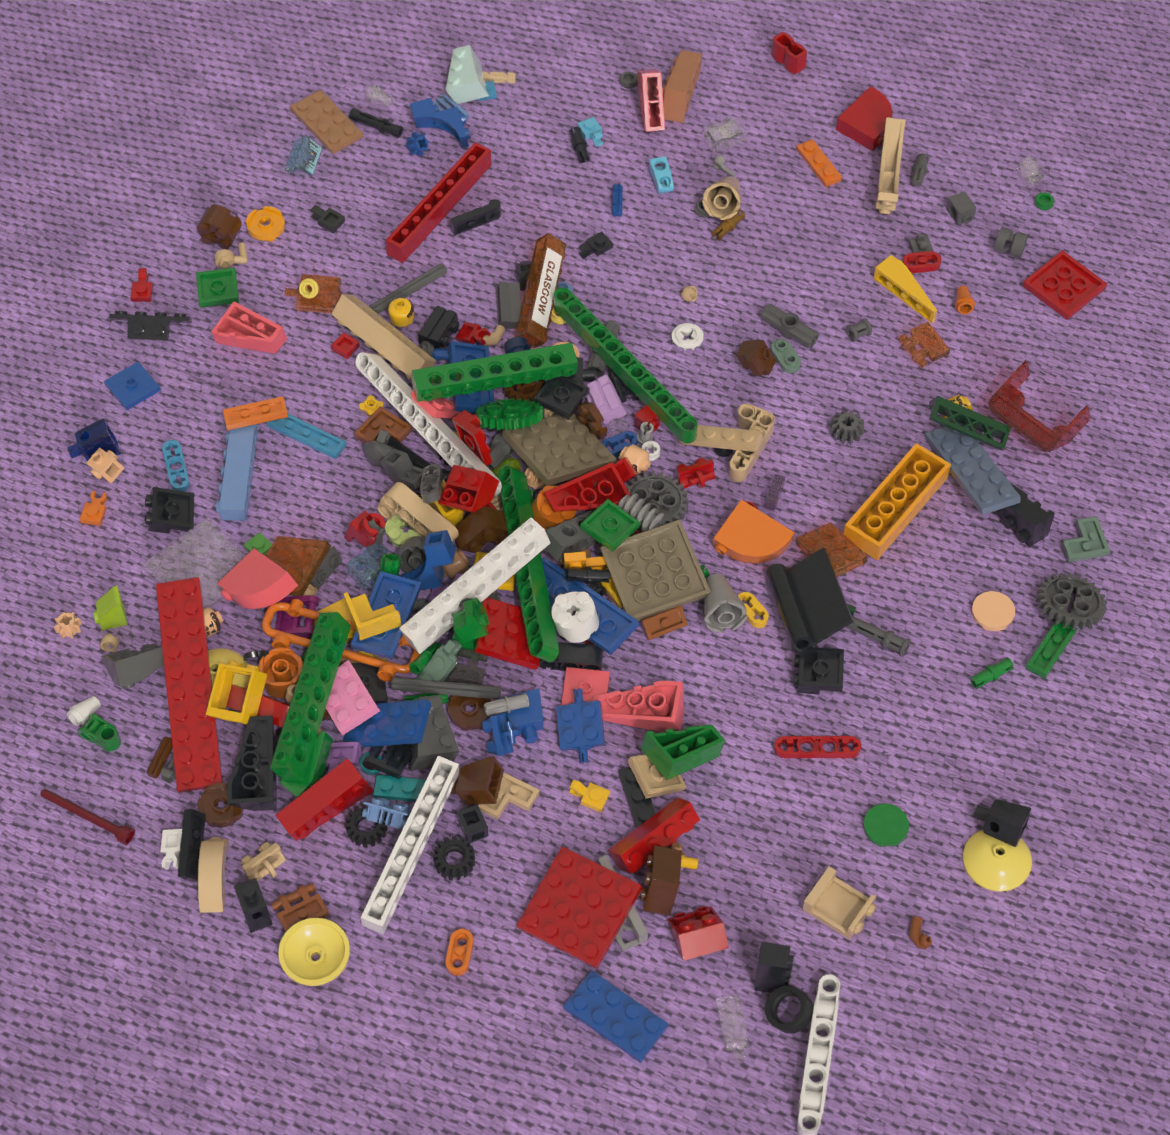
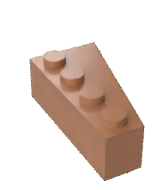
M681 50L679 56L675 57L674 65L670 69V75L667 76L666 84L662 88L664 120L684 123L685 114L689 109L690 98L693 96L694 87L701 70L702 54Z

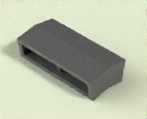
M499 282L496 288L498 325L504 326L505 329L522 328L520 284Z

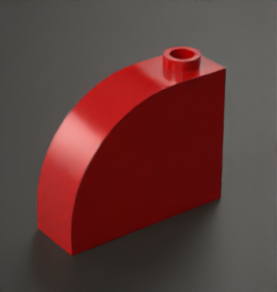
M870 86L837 118L836 130L871 151L877 146L881 147L883 145L886 118H892V107L889 100L879 90Z

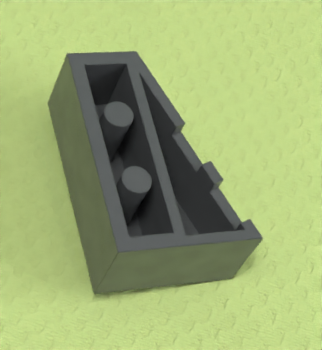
M440 695L418 698V700L427 699L431 703V708L422 743H413L411 746L412 763L410 771L432 768L438 756L454 762L459 752Z

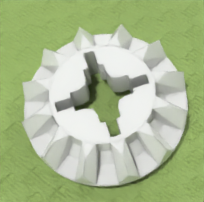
M691 323L680 324L672 332V343H675L677 348H683L684 351L700 347L704 338L703 331L697 325ZM689 335H691V340H684V336L688 337Z

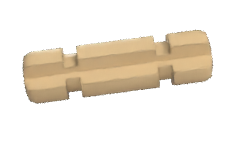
M483 71V79L485 82L505 83V81H508V83H515L516 74L514 72L505 74V72L488 73V71Z

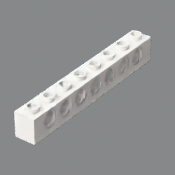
M529 518L402 625L399 629L406 641L421 654L454 626L453 614L464 609L465 601L477 597L482 602L550 544L545 529L534 519Z
M440 756L437 757L361 916L362 926L384 935L459 776L458 763Z

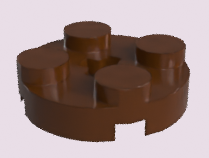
M588 400L578 405L579 414L576 415V419L589 429L590 434H594L600 440L607 436V427H602L601 422L604 419L598 408L592 402L587 404Z
M452 695L448 704V716L451 722L461 730L478 729L483 726V721L490 719V716H487L484 711V704L491 702V700L488 698ZM467 705L476 707L472 712L465 711Z
M216 783L207 787L201 799L199 798L198 810L206 814L205 822L210 827H227L242 817L244 810L242 808L229 806L228 804L223 809L216 808L220 801L227 804V783Z

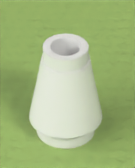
M92 696L70 707L67 716L75 726L84 725L89 720L90 714L95 713L101 707V703L95 696Z

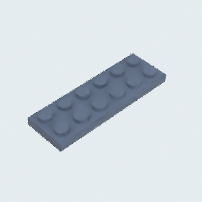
M960 422L957 423L959 426H965V424ZM946 426L925 433V439L936 455L951 464L949 472L981 515L1020 503V495L976 439Z

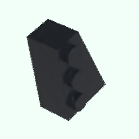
M1010 483L1020 495V503L992 513L997 514L1002 519L1004 526L1016 534L1019 542L1031 547L1048 536L1055 513L1051 510L1046 512L1040 508L1041 503L1038 501L1033 503L1027 499L1028 494Z
M761 942L755 991L771 993L780 986L789 985L794 955H789L790 946Z

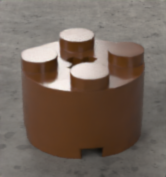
M215 204L211 205L210 208L207 207L197 225V231L202 236L201 241L209 245L213 242L218 244L220 248L228 250L242 227L241 219L237 215L235 217L230 214L231 210Z

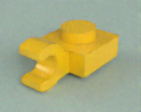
M573 780L569 787L570 794L582 798L581 805L598 812H602L611 792L593 783H589L587 788L576 780Z

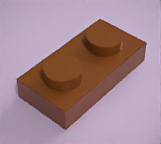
M682 605L640 620L647 640L657 638L688 625Z

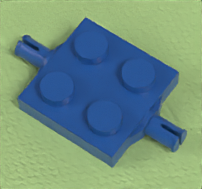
M578 688V690H573L575 702L569 705L556 706L560 750L579 751V763L582 764L584 762L589 763L587 750L597 746H604L605 737L601 701H583V689Z

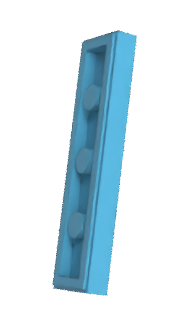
M288 414L287 418L267 422V427L334 459H337L347 445L346 441Z

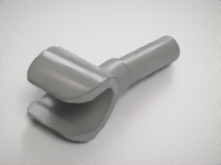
M717 155L714 159L713 167L718 170L722 169L728 175L734 177L736 174L724 165L726 159L722 155Z

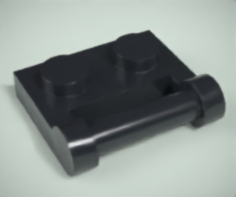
M412 744L391 745L383 761L377 758L384 746H374L370 755L365 757L363 766L366 769H375L400 779L412 757Z

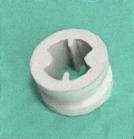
M647 441L642 445V449L648 451V449L652 448L653 453H649V461H654L660 455V446L655 441Z

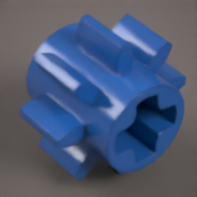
M414 132L412 137H406L405 148L410 151V155L422 156L423 151L429 150V141L425 138V134Z

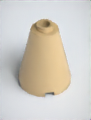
M725 177L711 184L705 190L702 203L710 216L725 220L732 218L739 211L741 206L740 183L735 177Z

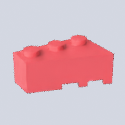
M236 302L232 303L211 331L215 342L218 344L276 354L287 340L282 326Z

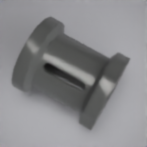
M864 318L855 325H847L846 334L852 342H855L859 337L871 335L872 327L868 320Z

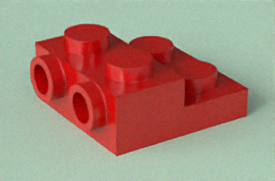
M466 410L453 417L452 420L459 438L486 466L492 463L491 449L485 442L487 439L484 431L479 426L481 425L479 418Z

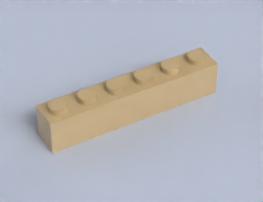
M341 295L332 312V315L337 318V322L348 327L354 336L363 339L366 346L378 351V355L383 359L389 360L392 363V367L404 372L407 379L412 381V370L434 366L436 363L434 358L355 295Z

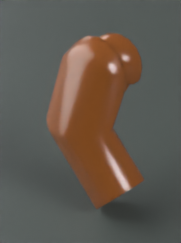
M913 916L910 923L909 938L918 948L927 949L931 946L932 939L930 936L927 937V934L921 932L923 919Z

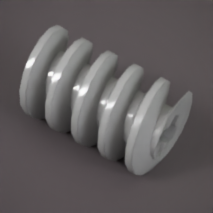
M634 494L631 497L626 495L619 502L618 507L640 522L639 529L642 528L643 532L660 527L664 514L660 513L656 516L657 508L649 511L651 504L647 503L643 506L645 499L641 498L638 500V494Z

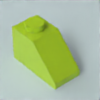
M113 586L96 602L97 611H93L95 623H100L102 631L128 625L125 606L118 586Z

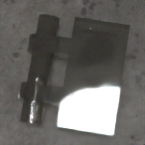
M461 647L455 655L457 657L456 661L459 662L460 657L471 659L470 665L457 663L444 682L483 685L486 669L478 667V662H487L489 656L476 653L475 649L468 650Z

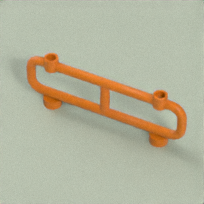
M292 599L290 604L278 602L272 604L267 609L262 620V629L266 635L274 638L272 642L274 649L280 647L289 648L291 643L309 648L311 639L275 630L270 624L277 611H285L292 617H299L300 615L314 620H318L319 613L321 612L303 608L304 604L299 599ZM346 620L351 625L350 630L356 631L353 622ZM402 635L398 646L406 645L413 649L410 661L406 665L396 664L344 649L342 657L378 667V678L391 682L396 673L406 674L411 672L409 664L419 657V653Z

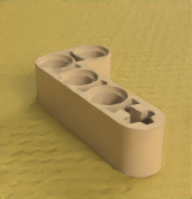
M743 404L738 408L737 424L742 429L761 431L763 438L756 452L736 450L729 465V477L734 482H742L747 478L774 431V415L751 404Z
M396 482L385 493L378 504L377 509L384 518L392 519L397 514L423 537H426L428 533L444 530L448 531L452 542L459 536V532L454 525L430 505L424 503L417 494L401 482Z

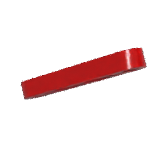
M782 736L777 738L774 744V752L780 758H855L861 751V741L854 736ZM794 743H797L796 751H794ZM808 743L813 749L809 752H804L800 746ZM830 743L835 749L832 752H827L822 746ZM839 743H842V744H841V747H842L841 751H838V749H839ZM849 743L853 745L854 751H850L848 747ZM781 744H786L787 751L782 750Z

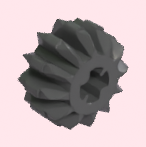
M843 409L841 414L836 413L830 421L831 435H834L835 441L841 439L842 444L845 440L850 445L853 443V440L858 442L864 434V419H860V414L854 415L852 410L846 413Z

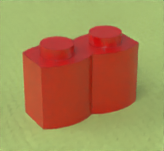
M781 32L773 37L772 57L777 62L784 64V67L793 74H797L805 69L806 49L801 44L796 43L785 32Z

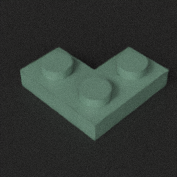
M1097 516L1078 519L1076 527L1080 538L1063 540L1062 543L1068 563L1109 556L1110 554L1108 543Z

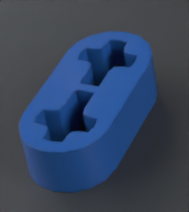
M626 431L605 439L602 444L605 447L613 448V451L610 452L614 457L620 456L624 447L637 445L638 438L635 433ZM625 439L632 440V443L625 442Z

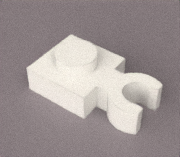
M182 829L163 830L160 852L166 854L162 860V868L169 870V865L172 861L173 867L178 869Z

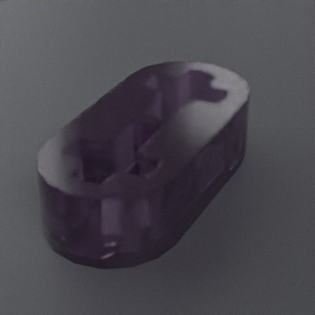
M774 475L764 508L775 511L785 484V476Z

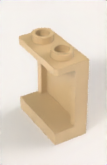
M829 866L804 900L802 910L850 940L853 934L858 935L863 929L865 923L862 921L866 916L870 918L877 907L874 904L876 896L872 894L869 898L836 877L837 871Z

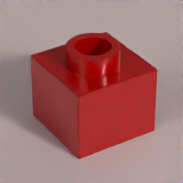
M647 405L634 415V426L639 430L643 422H648L647 427L652 423L654 426L653 432L660 426V419Z

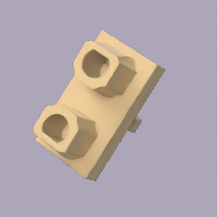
M266 842L260 846V854L253 858L251 855H247L241 859L242 868L248 880L256 878L258 881L267 874L271 878L277 876L274 869L286 861L277 843L271 845Z

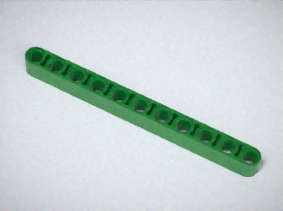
M564 287L556 289L554 291V310L657 415L683 443L694 442L697 438L698 428L696 419L569 289Z
M505 465L499 471L498 479L502 484L501 498L509 536L529 518L534 519L525 473ZM540 552L517 571L515 575L530 654L544 661L553 662L558 656L559 646Z

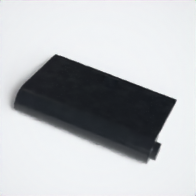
M824 547L789 569L783 564H773L766 570L770 588L794 651L804 652L854 622Z

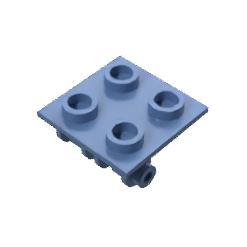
M381 797L372 798L371 801L363 803L369 806L364 808L362 817H366V820L376 823L379 820V824H382L386 812H388L385 825L389 826L390 824L391 827L401 830L408 820L405 818L410 815L412 806L403 803L391 805L389 799Z

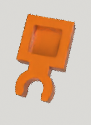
M96 491L91 492L92 502H85L80 516L81 523L102 525L107 509L106 505H103L107 501L106 492H103L101 498H96Z

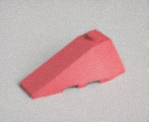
M657 681L654 682V685L645 687L640 685L624 692L618 690L593 696V701L600 700L602 703L603 721L656 732H665L666 729L681 731L684 718L683 682Z

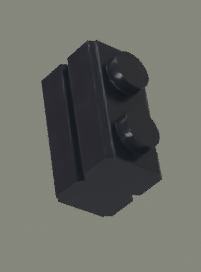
M436 306L418 334L419 344L423 341H428L434 346V349L447 348L450 343V336L459 329L458 314Z

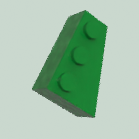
M712 724L686 727L685 730L681 731L666 729L664 733L654 734L653 731H649L645 734L641 750L667 781L718 758L725 739Z

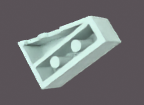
M467 45L453 49L446 91L452 100L457 104L489 96L485 87L486 83L483 79L480 60L471 46Z

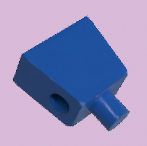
M539 688L507 696L508 698L526 693L529 699V707L511 710L510 713L503 712L506 713L508 722L512 721L513 730L520 729V734L514 736L524 735L525 742L528 744L536 742L538 740L536 731L544 729Z

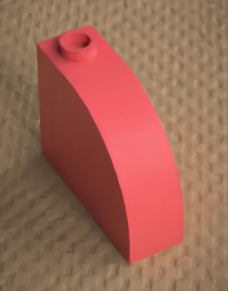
M656 69L638 70L639 101L645 131L665 130L661 72Z
M255 548L217 583L222 589L220 594L228 602L232 600L239 606L247 609H260L275 604L298 586L286 570Z

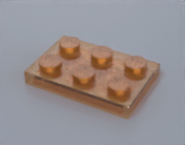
M831 522L796 538V545L807 556L824 547L836 577L868 562V556Z

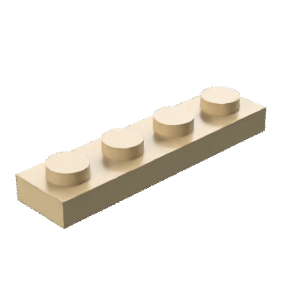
M698 425L696 440L692 443H683L682 441L680 443L691 446L756 452L763 435L761 431Z

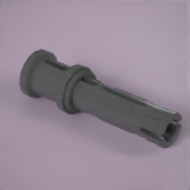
M851 615L854 622L846 626V628H850L882 643L881 646L883 648H890L904 657L911 644V639L897 636L892 630L886 632Z

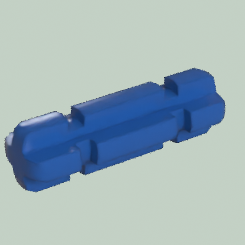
M614 184L612 186V215L614 217L622 216V184Z

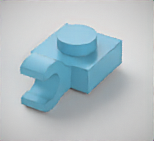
M594 117L577 123V127L581 128L585 140L591 138L596 147L603 145L600 139L603 138L602 128Z

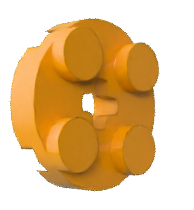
M265 206L262 210L258 211L255 209L249 213L246 219L248 234L260 241H274L285 230L284 217L281 211L274 207Z

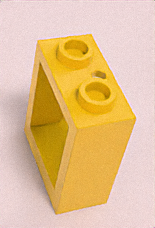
M229 661L228 664L219 663L206 715L248 725L250 717L257 716L268 674L260 672V667L247 664L246 668H243L241 663ZM235 674L250 676L241 713L225 710Z

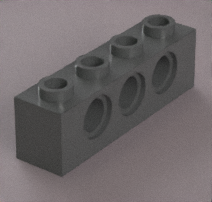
M596 509L581 513L577 517L565 520L563 523L555 527H549L545 531L550 541V544L545 549L557 562L564 559V553L580 552L599 543L580 529V524Z

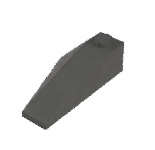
M162 641L161 646H158V644L142 645L140 651L128 648L101 656L113 683L123 689L135 686L136 682L142 681L163 666Z

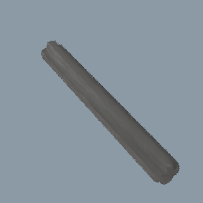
M443 263L438 264L368 307L377 314L389 308L391 301L397 298H406L446 274V266Z
M394 677L391 684L393 690L488 699H499L501 697V687L399 677Z

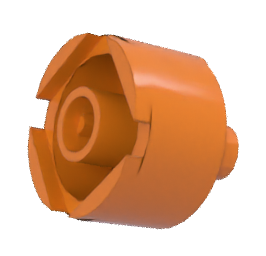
M545 486L531 504L534 520L545 531L549 527H555L563 523L565 520L573 519L577 510L552 511L543 493L557 486Z
M280 647L272 649L259 662V671L268 674L264 690L269 696L285 699L288 686L298 682L303 663L301 657L290 648Z

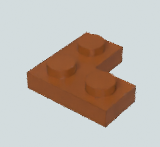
M380 406L354 432L355 438L365 443L370 440L376 441L380 430H384L401 443L413 430L410 424Z

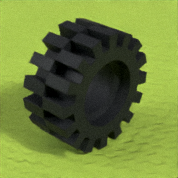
M362 804V808L359 809L357 805L354 807V812L352 810L349 811V816H346L345 825L350 841L352 843L356 842V845L359 847L363 844L364 848H368V844H371L373 847L375 842H382V837L385 838L388 827L385 825V817L382 824H379V820L377 823L375 822V828L372 831L361 832L358 829V824L366 819V817H362L364 808H368L366 804Z
M452 836V840H449L448 837L444 838L445 842L440 841L438 847L434 849L433 859L438 874L441 873L443 878L448 876L449 880H453V877L461 880V876L465 878L468 876V872L471 873L473 871V866H475L474 848L472 845L470 846L468 840L464 842L463 837H459V840H456V836ZM451 852H459L462 854L463 860L460 864L450 865L445 860L446 856Z

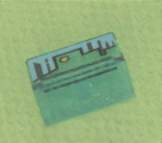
M304 135L294 142L284 170L288 173H293L300 168L307 175H314L323 148L309 136Z

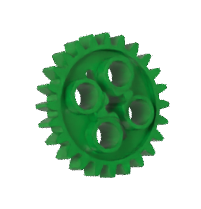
M503 398L502 400L496 399L495 402L488 401V404H482V406L476 409V416L483 427H489V429L497 428V430L505 429V431L508 429L516 430L518 428L524 429V426L532 427V424L537 425V422H541V419H543V408L540 406V403L530 402L529 399L523 401L522 398L518 400Z

